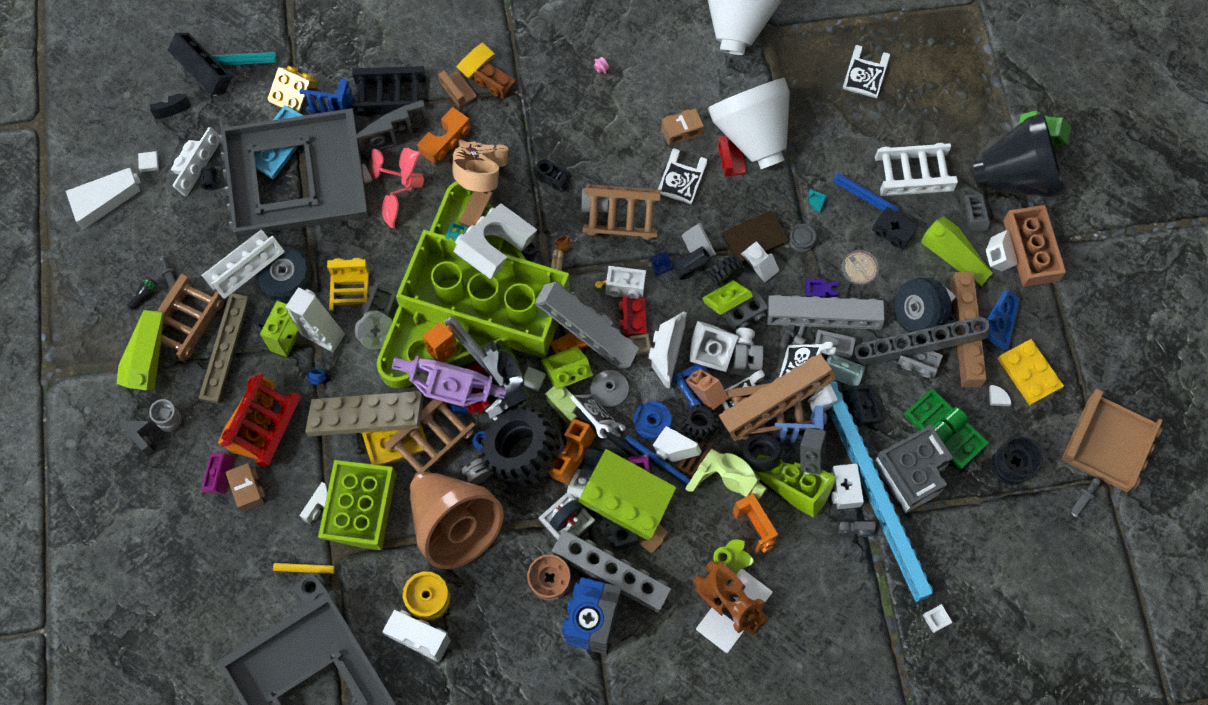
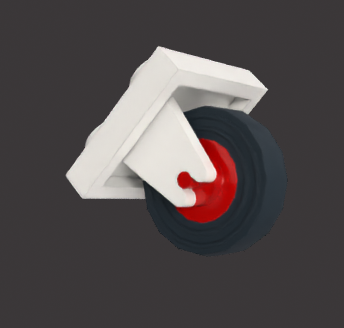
M568 493L562 496L538 518L557 540L563 529L565 531H568V529L572 530L580 536L595 522L581 504Z

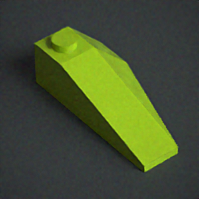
M945 216L936 220L925 232L921 243L959 272H974L975 284L979 287L992 275L991 270L961 229Z
M143 310L118 365L116 384L140 390L155 389L163 312Z
M759 454L756 458L765 459L769 458V456ZM780 459L777 467L770 471L759 472L753 470L760 480L794 507L813 518L825 505L836 481L835 476L824 470L821 471L820 475L809 474L801 471L800 463H794L793 465L784 463L782 459Z

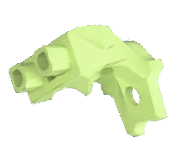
M711 449L685 488L687 491H694L708 476L714 472H719L725 486L731 491L741 493L743 496L747 497L753 493L756 498L760 499L767 487L759 483L760 478L746 461L731 453H718L714 449Z

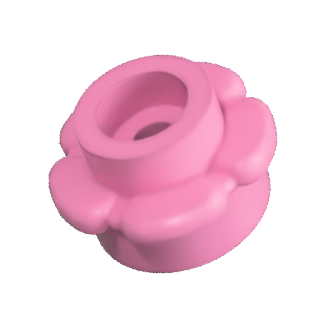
M603 57L595 59L594 67L597 72L606 74V71L610 69L606 60Z

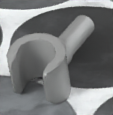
M806 326L800 327L792 343L793 345H804L806 340L802 338Z

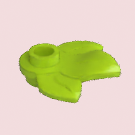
M738 539L731 540L725 547L716 549L713 555L714 562L718 564L723 562L735 575H737L740 569L750 566L754 560L747 552L742 551L745 542ZM722 553L727 554V559L724 561L720 559V554Z

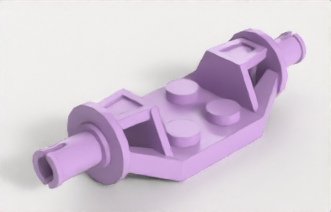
M416 355L415 360H412V362L397 357L394 358L392 369L409 373V381L413 382L425 397L464 407L479 401L486 402L489 395L504 398L506 394L505 387L493 384L492 375L487 377L469 369L436 360L421 359L418 355ZM417 371L428 375L426 382L416 375ZM472 388L484 389L482 393L470 394Z

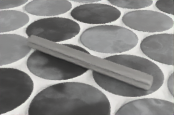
M453 316L447 318L444 324L449 325L453 329L455 337L483 369L491 375L483 365L482 359L486 357V354ZM492 377V379L497 383V385H499L496 379ZM527 401L517 407H523Z

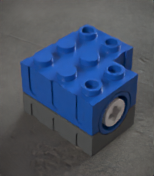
M581 577L580 583H575L574 599L570 598L567 608L569 619H565L563 623V638L566 639V645L606 655L621 597V587Z

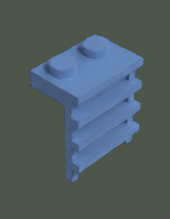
M823 406L814 407L810 417L812 424L775 423V428H781L780 434H771V436L779 439V443H783L784 439H791V443H795L796 440H802L804 433L803 435H798L799 429L806 430V428L823 431L827 420L826 413H823ZM787 428L793 429L791 434H786Z

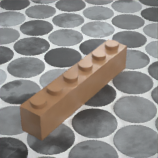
M955 272L950 280V289L956 296L952 303L953 315L956 321L979 317L974 272ZM980 326L975 328L977 331H981ZM959 330L956 332V334L959 336H962L966 333L963 330ZM982 340L957 345L962 387H981L986 381Z
M818 354L809 358L802 365L794 367L784 376L776 378L766 387L760 388L748 398L742 399L735 406L724 410L719 417L733 440L736 441L833 382L836 378L831 367L822 355Z

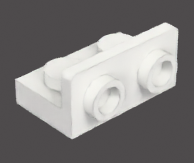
M609 266L605 294L612 297L627 295V298L630 299L643 298L646 270Z

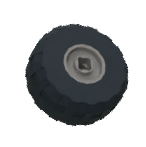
M281 246L285 252L255 276L260 290L268 299L274 302L288 303L298 287L304 291L306 289L311 290L314 282V271L311 262L302 251L294 247Z
M927 277L915 278L905 282L896 295L894 306L898 321L908 332L945 325L949 320L952 308L951 299L946 288L938 280Z

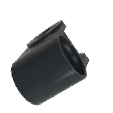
M547 159L540 160L536 165L537 178L557 191L561 192L566 181L572 177V174L567 169ZM542 169H547V170H549V171H547V172H542L541 170H542Z

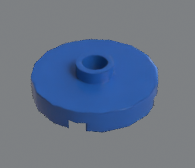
M650 401L640 405L635 411L633 419L634 428L643 438L656 440L666 426L671 429L672 416L665 405L660 402ZM654 419L656 423L651 424L649 420Z

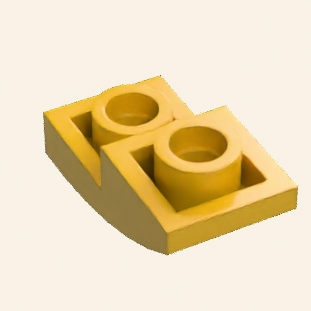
M482 42L456 67L471 80L474 76V71H478L486 63H489L496 54Z

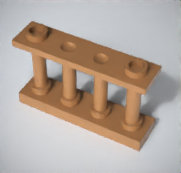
M586 184L585 195L589 196L591 201L589 224H584L583 232L593 236L603 233L642 236L646 240H651L653 237L657 238L658 230L652 229L654 203L660 201L661 190ZM600 197H608L607 199L609 200L608 226L596 225L598 199ZM619 198H626V201H628L626 227L615 226L616 203ZM637 199L645 200L646 202L645 229L633 228L635 202Z
M181 274L157 312L164 313L162 331L165 326L169 325L188 335L184 343L180 344L161 334V343L177 350L176 355L181 361L185 362L193 354L195 345L216 312L222 308L225 299L217 291L211 297L193 288L190 279ZM190 294L208 303L203 313L183 304L182 300L185 295ZM180 310L197 318L198 321L193 328H190L172 319L174 312Z
M770 383L729 389L726 393L729 397L728 399H732V402L736 405L743 397L753 395L760 388L766 387ZM801 401L795 404L794 411L797 423L792 424H812V421L804 422ZM783 412L776 416L777 423H785ZM764 423L758 429H754L738 440H747L750 435L781 431V428H775V426L766 427Z
M432 400L422 409L420 425L427 424L447 445L439 453L418 433V429L399 430L384 443L389 453L393 450L398 451L417 471L414 478L423 472L431 473L430 469L463 439L468 440L475 433L473 431L475 424L472 422L467 427L449 409L448 404L444 401ZM437 410L442 412L461 431L453 440L433 420L432 415ZM408 436L413 438L432 458L424 467L405 448L403 441Z

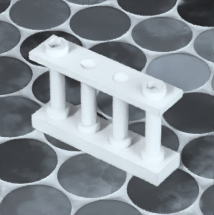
M937 143L935 145L882 147L878 149L875 161L883 160L886 181H883L880 188L881 196L954 191L958 183L957 177H950L948 175L945 156L948 155L951 144ZM937 156L941 177H930L927 157ZM908 158H919L922 179L912 178ZM901 159L904 180L893 179L890 160Z
M260 230L201 276L213 290L216 289L221 297L225 299L285 251L273 236L268 238L263 230Z

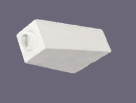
M130 168L67 190L66 193L75 220L81 229H86L140 192L138 184L141 181L138 174H134Z

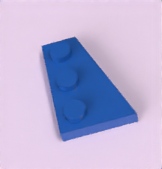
M1010 290L1002 292L987 318L989 322V335L987 339L1001 350L1009 348L1020 303V298Z

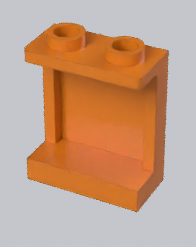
M752 493L737 501L732 512L733 515L738 519L747 514L761 537L755 551L757 553L761 551L766 553L773 549L778 533L755 495Z

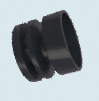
M1023 436L1013 437L999 447L992 455V472L997 479L1005 484L1019 485L1036 474L1041 468L1043 462L1041 449L1030 438Z

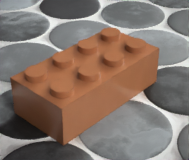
M1041 205L1009 210L1003 222L1006 230H1009L1018 262L1016 266L1022 286L1028 287L1059 282L1066 271L1046 206Z

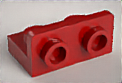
M623 295V301H619V313H623V319H620V330H624V337L647 334L645 298L627 299V295Z

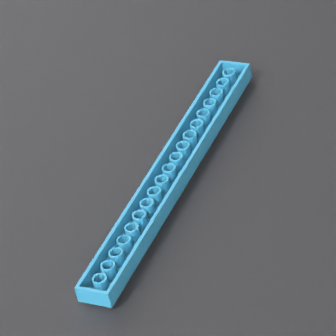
M833 381L830 384L838 400L828 409L829 415L852 464L858 465L860 482L915 602L925 600L933 594L932 586L928 584L927 576L921 569L922 565L916 558V552L911 548V541L905 535V528L899 522L900 518L894 511L895 507L889 500L888 492H885L884 483L878 477V470L874 468V462L868 455L869 452L863 444V438L858 434V427L854 425L853 417L848 412V406L843 401V395L838 391V384L836 381Z

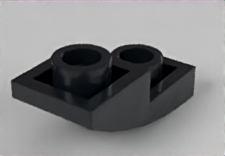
M175 94L168 96V102L150 104V111L155 120L162 119L191 107V102L186 94Z

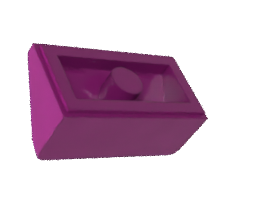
M226 453L210 454L201 491L215 494L226 493L229 482L226 471L232 470L234 457Z

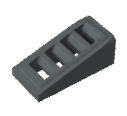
M983 194L965 195L964 200L969 231H987L990 221Z

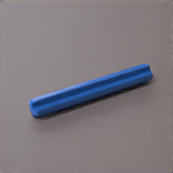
M837 173L833 178V183L876 208L884 211L888 206L897 213L899 212V207L845 176Z

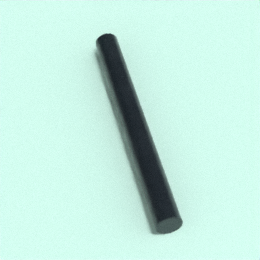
M576 406L572 413L596 430V426ZM606 429L603 430L604 435L607 436L606 438L629 456H638L639 452L615 434L607 432Z

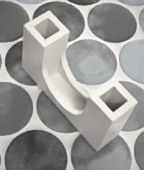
M499 204L496 208L492 207L485 217H480L476 225H471L464 235L460 234L455 241L457 245L454 252L491 279L502 269L507 256L490 245L484 236H499L522 251L531 243L537 229L503 204Z

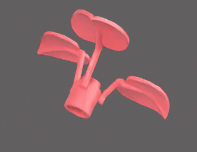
M410 148L403 149L400 155L399 166L401 173L382 168L384 157L378 149L372 150L368 170L372 179H378L381 171L401 176L402 184L406 187L391 192L390 196L386 195L383 200L382 215L387 225L391 228H395V220L399 208V202L395 195L405 191H412V188H422L424 183L422 174L412 173L421 152Z

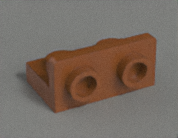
M486 63L480 71H474L475 83L478 86L485 87L494 96H499L503 99L516 84L515 79L489 63Z

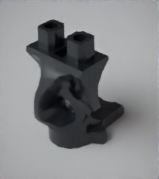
M502 340L489 342L482 347L486 354V357L482 359L484 367L487 368L500 386L504 385L506 389V394L501 403L488 411L490 419L497 418L501 413H506L507 410L521 405L531 398L524 385L521 368L515 358V349L513 347L506 348Z

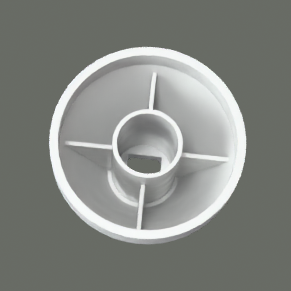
M708 0L716 40L721 42L720 51L734 55H744L745 48L752 46L782 0Z
M785 78L749 89L708 108L713 123L751 162L757 160L760 169L785 160L782 150L787 149L790 91Z

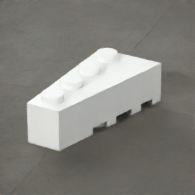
M298 287L286 305V309L301 336L334 352L345 336V333L315 297V293L308 289L304 291Z

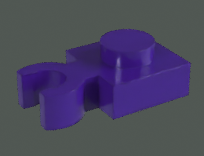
M807 278L806 297L818 296L825 298L826 295L838 297L839 292H834L831 288H838L839 283L831 282L825 284V279Z

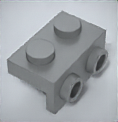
M933 351L908 357L901 355L897 364H900L905 370L911 371L913 369L918 371L923 377L934 378L943 355Z

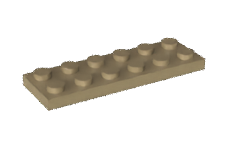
M421 391L312 399L305 433L307 436L419 429L424 394Z

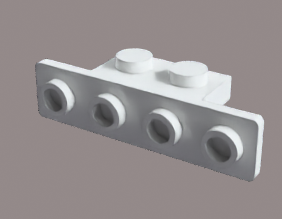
M208 127L200 141L188 140L170 169L175 174H179L173 187L184 196H188L201 175V168L207 165L220 143L219 134L211 127Z

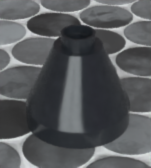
M1044 113L1026 118L982 154V160L973 162L979 187L989 185L991 190L1042 197L1064 194L1062 178Z

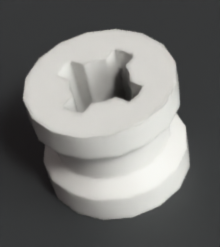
M738 328L736 330V335H738L736 344L747 345L750 348L753 345L752 338L755 336V331L749 328Z

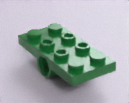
M933 388L926 392L903 414L920 431L932 425L953 457L951 462L959 470L967 465L989 443L968 423V418L961 409L957 407L952 408Z

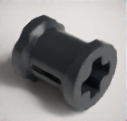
M211 166L201 168L202 182L200 187L204 190H215L217 188V183L215 182L218 173L217 169Z

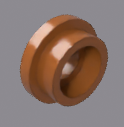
M569 236L559 237L555 240V248L563 252L571 248L573 241Z

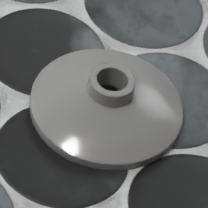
M606 370L598 373L593 378L590 391L593 398L600 405L615 407L627 398L629 385L621 373L614 370ZM612 384L613 387L611 389H608L606 385Z

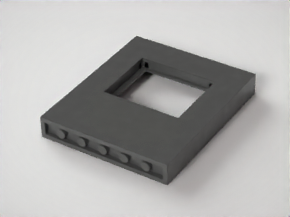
M353 108L221 128L222 135H219V141L224 152H221V158L226 169H223V175L228 186H225V192L230 201L227 204V210L232 218V221H229L230 231L237 238L254 235L260 230H263L264 233L369 217L360 146L356 136L358 134L356 117ZM304 145L311 197L260 205L254 152Z
M328 592L217 661L242 705H281L277 697L332 662L337 666L359 705H397Z

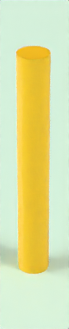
M274 563L273 571L334 574L335 566Z

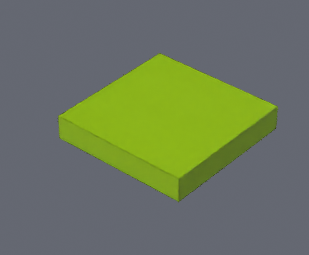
M733 280L704 296L702 299L704 304L721 315L753 296L750 290Z

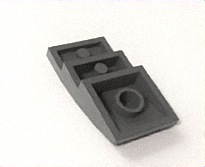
M423 100L403 106L384 115L356 134L362 155L371 154L373 149L381 151L398 146L397 139L412 136L413 128L428 125Z

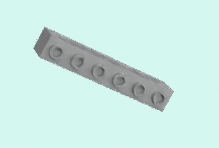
M563 529L550 554L560 557L567 564L604 584L621 587L623 595L656 613L660 611L671 588L667 587L668 584L661 579L654 580L649 577L650 574L645 570H636L631 567L632 564L624 559L620 561L614 558L612 552L606 549L602 551L596 548L594 542L587 539L584 541L578 538L579 535L576 532ZM577 545L581 549V553L573 554L570 547ZM595 555L599 560L598 564H591L588 556ZM613 565L616 568V573L609 574L606 566ZM631 575L634 578V583L627 584L624 576ZM644 584L652 588L651 594L643 592L642 586Z

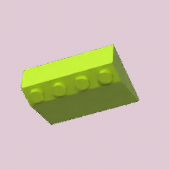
M605 449L577 502L649 540L660 523L676 487Z
M334 460L318 538L360 548L382 550L397 476L394 468Z

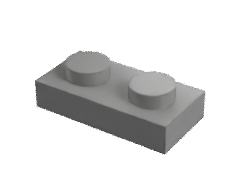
M818 330L815 344L832 342L833 347H836L835 355L851 358L856 338Z

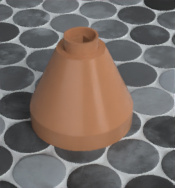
M430 472L420 473L412 480L410 484V501L416 541L420 552L430 564L440 569L457 568L479 557L493 543L501 529L504 514L501 503L488 489Z

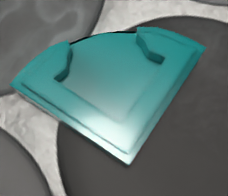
M810 189L808 202L812 209L820 213L827 195Z

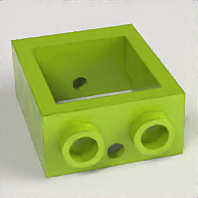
M276 301L260 335L270 351L288 357L300 332L286 309L287 304Z
M577 346L541 360L546 375L556 390L593 376L587 357Z

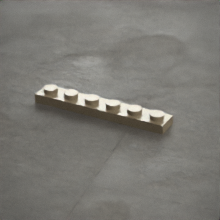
M233 293L229 295L199 395L200 401L220 403L250 298L248 296Z

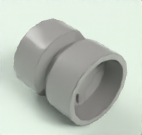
M583 188L582 212L590 213L591 198L585 195V188ZM600 197L598 199L597 213H608V197Z
M735 344L734 369L745 370L746 367H749L750 370H762L763 346L752 345L748 348L747 345Z
M160 399L151 405L149 410L150 418L161 430L171 432L180 426L182 415L170 401Z

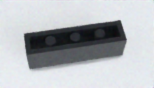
M175 33L168 48L174 59L209 94H225L232 76L190 33Z

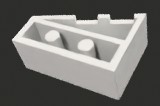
M394 610L383 630V634L440 662L451 641L447 635L448 633L440 628L436 629L429 626L430 624L422 619L416 620L411 618L412 615L404 610L400 612Z

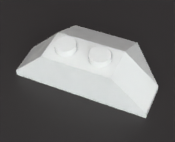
M682 312L660 325L659 331L654 333L653 342H656L655 347L651 348L649 353V359L652 360V368L664 386L669 389L687 321V312Z

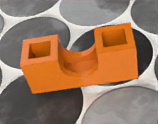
M454 107L441 119L443 129L447 133L443 136H435L428 132L417 144L418 150L421 152L420 154L435 165L446 157L447 152L451 148L457 146L459 139L466 136L471 128L469 118Z
M574 418L564 434L567 440L564 451L559 454L558 460L554 461L555 466L553 469L550 468L547 471L553 479L569 485L582 462L586 448L591 446L596 437V433L589 424Z

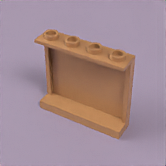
M1095 389L1089 396L1061 460L1128 492L1132 488H1136L1140 483L1141 478L1138 476L1141 471L1145 470L1148 464L1146 458L1154 450L1155 444H1153V441L1159 437L1162 431L1160 427L1162 420L1159 419L1155 423L1101 397L1103 391Z

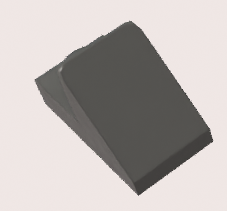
M149 421L119 422L147 456L154 452L150 447L152 442L146 436V434L154 429V426Z

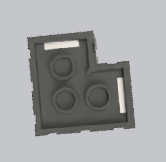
M929 425L922 431L919 430L908 436L907 439L901 440L890 448L881 451L874 461V465L880 471V475L887 486L889 485L892 494L898 503L901 504L906 514L935 498L943 491L947 483L942 479L939 472L947 467L953 457L932 425Z

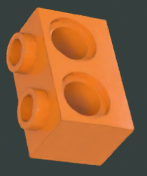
M441 321L422 335L427 352L436 361L444 363L458 349L456 346L457 340L454 337L455 332L449 325L445 326Z

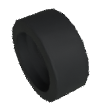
M762 433L749 437L744 443V461L753 470L759 472H766L776 468L781 459L779 441L769 434ZM757 447H768L774 451V454L769 458L760 459L752 456L751 451Z

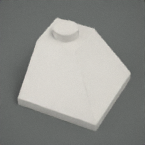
M697 321L691 338L690 362L726 372L738 335Z

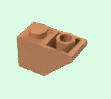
M701 369L693 372L685 380L702 402L712 409H715L729 398L720 380Z

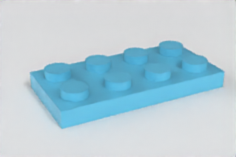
M284 105L273 120L304 115ZM299 146L254 152L256 170L274 180Z

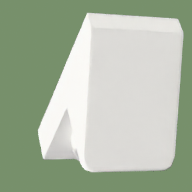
M757 241L741 253L764 283L779 271L773 254L768 255Z
M577 469L567 490V493L571 494L576 500L579 499L590 479L589 477L581 476V469Z
M321 482L300 514V517L309 524L318 518L321 512L320 509H324L328 487L323 482Z

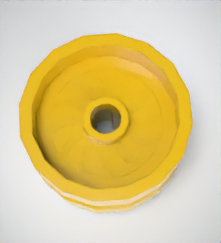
M420 572L407 580L403 588V600L405 606L415 618L433 621L439 619L447 612L451 595L445 581L439 575L433 572Z

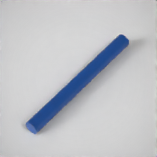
M629 435L624 438V442L641 454L648 455L652 462L686 486L689 484L690 478L658 457Z

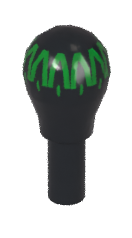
M151 278L144 279L140 283L136 295L127 306L133 310L141 300L154 294L157 290L156 281Z

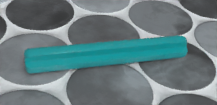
M276 52L211 55L221 66L277 62Z

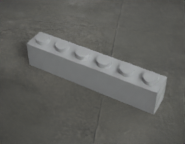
M553 282L543 286L535 302L536 306L616 368L622 369L631 366L639 349L633 344L631 339L620 334L617 328L610 326L603 317L596 315L589 306L584 305L575 295L567 292L560 283Z
M781 295L768 297L767 325L881 330L884 323L883 300L839 299L838 297L820 298L818 296L801 297L797 295L792 297Z

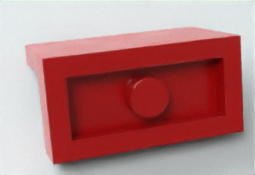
M719 136L718 149L724 177L745 174L746 169L742 151L733 142H727L726 136Z

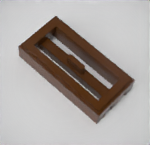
M698 438L700 449L703 446L707 448L694 471L691 472L689 470L697 456L691 458L686 468L683 466L688 458L682 459L677 467L678 470L691 477L694 476L699 465L713 446V443L707 442L706 439L701 442V438Z

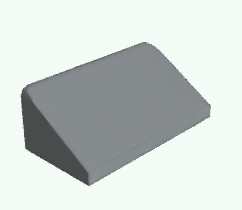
M698 223L682 235L690 253L703 246L709 252L710 260L716 255L701 223Z

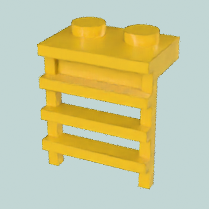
M336 258L327 262V268L331 275L329 310L334 311V306L363 305L364 302L367 303L370 270L366 260L361 258H353L352 260ZM364 284V288L335 289V285ZM364 294V298L334 299V295Z

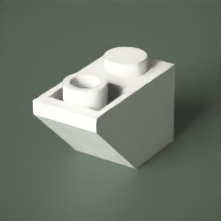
M1009 230L991 237L986 248L990 267L1004 271L1018 265Z

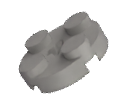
M380 311L366 312L361 320H358L356 323V338L368 349L382 348L392 324L391 318ZM374 326H377L379 329L376 334L370 332L371 329H374Z

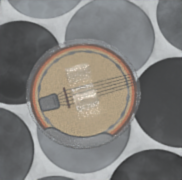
M854 250L843 258L841 271L849 282L856 285H866L877 277L879 265L871 253L864 250Z

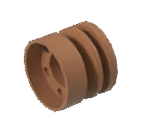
M552 554L536 558L530 565L527 573L528 583L534 594L547 601L558 600L569 591L572 582L571 572L566 562ZM548 574L550 576L555 575V577L553 578L554 583L551 584V582H545L547 580L546 576Z

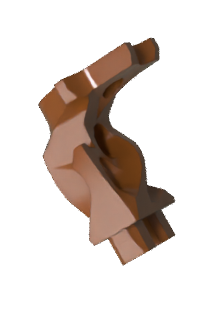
M710 561L705 568L710 574L705 579L701 575H697L692 580L696 587L695 591L717 613L722 616L726 608L730 611L734 622L733 627L738 633L745 630L754 635L760 625L769 621L762 611L766 603L761 599L752 600L747 597L743 591L746 586L723 562L718 564ZM728 581H734L733 586H728ZM739 597L735 602H731L729 598ZM715 598H720L722 604L717 605L714 601Z

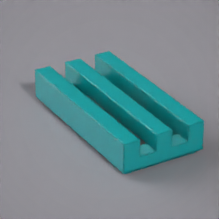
M451 222L445 239H450V236H453V240L456 241L461 234L460 229L464 230V235L469 227Z

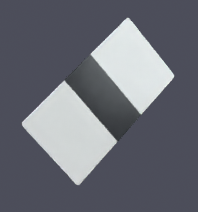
M740 569L736 576L746 586L743 591L747 597L752 600L761 599L764 602L767 601L772 594L769 588L743 569ZM731 581L728 586H733L734 581ZM733 597L729 599L731 602H735L739 599V597ZM720 598L715 602L717 605L722 604ZM711 608L696 630L725 653H728L744 631L738 633L734 629L733 618L727 608L723 611L724 614L722 616Z

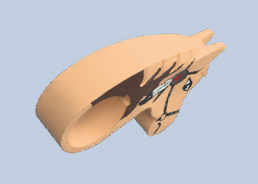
M459 139L460 147L456 148L453 153L452 171L455 180L462 187L471 191L487 192L496 189L498 186L499 167L507 165L508 147L499 144L484 145L476 143V141L466 142Z

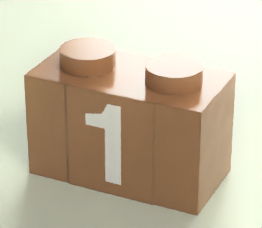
M696 108L685 110L674 116L669 115L662 119L661 126L669 146L702 136L704 128Z
M247 463L226 471L237 508L241 512L265 504L263 497L266 495L262 485L259 486L257 483L259 475L256 468H252Z

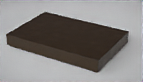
M771 210L722 232V237L730 251L738 257L742 264L747 261L741 253L756 241L766 253L787 244L789 241Z

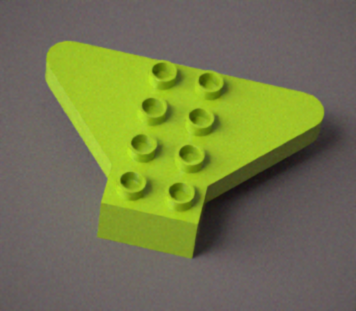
M457 181L446 190L430 231L423 230L396 295L399 307L377 359L380 377L391 388L402 389L414 385L413 382L409 381V373L392 369L394 358L397 357L412 362V360H415L416 355H418L421 359L434 360L427 352L422 335L440 321L444 324L445 320L450 316H453L481 349L489 342L502 340L506 348L513 347L515 350L545 359L559 323L536 306L535 302L545 284L560 283L570 293L569 273L526 261L519 249L499 236H484L490 245L507 256L502 269L491 279L454 252L457 245L453 240L454 237L450 236V239H445L447 230L451 222L459 224V220L474 192L465 189ZM489 204V206H488V208H487V210H486V212H485V214H484V217L487 215V213L489 212V210L492 208L491 204ZM455 337L458 351L444 363L460 367L476 361V359ZM417 371V376H419L423 380H427L428 375H425Z

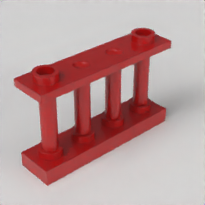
M258 374L249 379L247 383L248 390L229 429L227 428L222 434L221 439L223 441L221 446L226 447L233 442L256 454L257 460L255 464L263 467L270 464L301 395L293 392L283 396L263 385L261 381L264 375ZM258 390L280 402L282 406L280 412L275 413L253 401L252 399L256 391ZM248 408L272 419L274 423L272 429L267 430L244 418ZM242 425L263 436L264 440H266L263 447H258L237 436L236 433L239 426Z

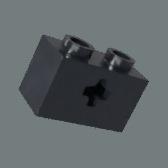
M887 206L874 223L872 231L878 237L889 241L895 248L904 250L916 234L919 226Z

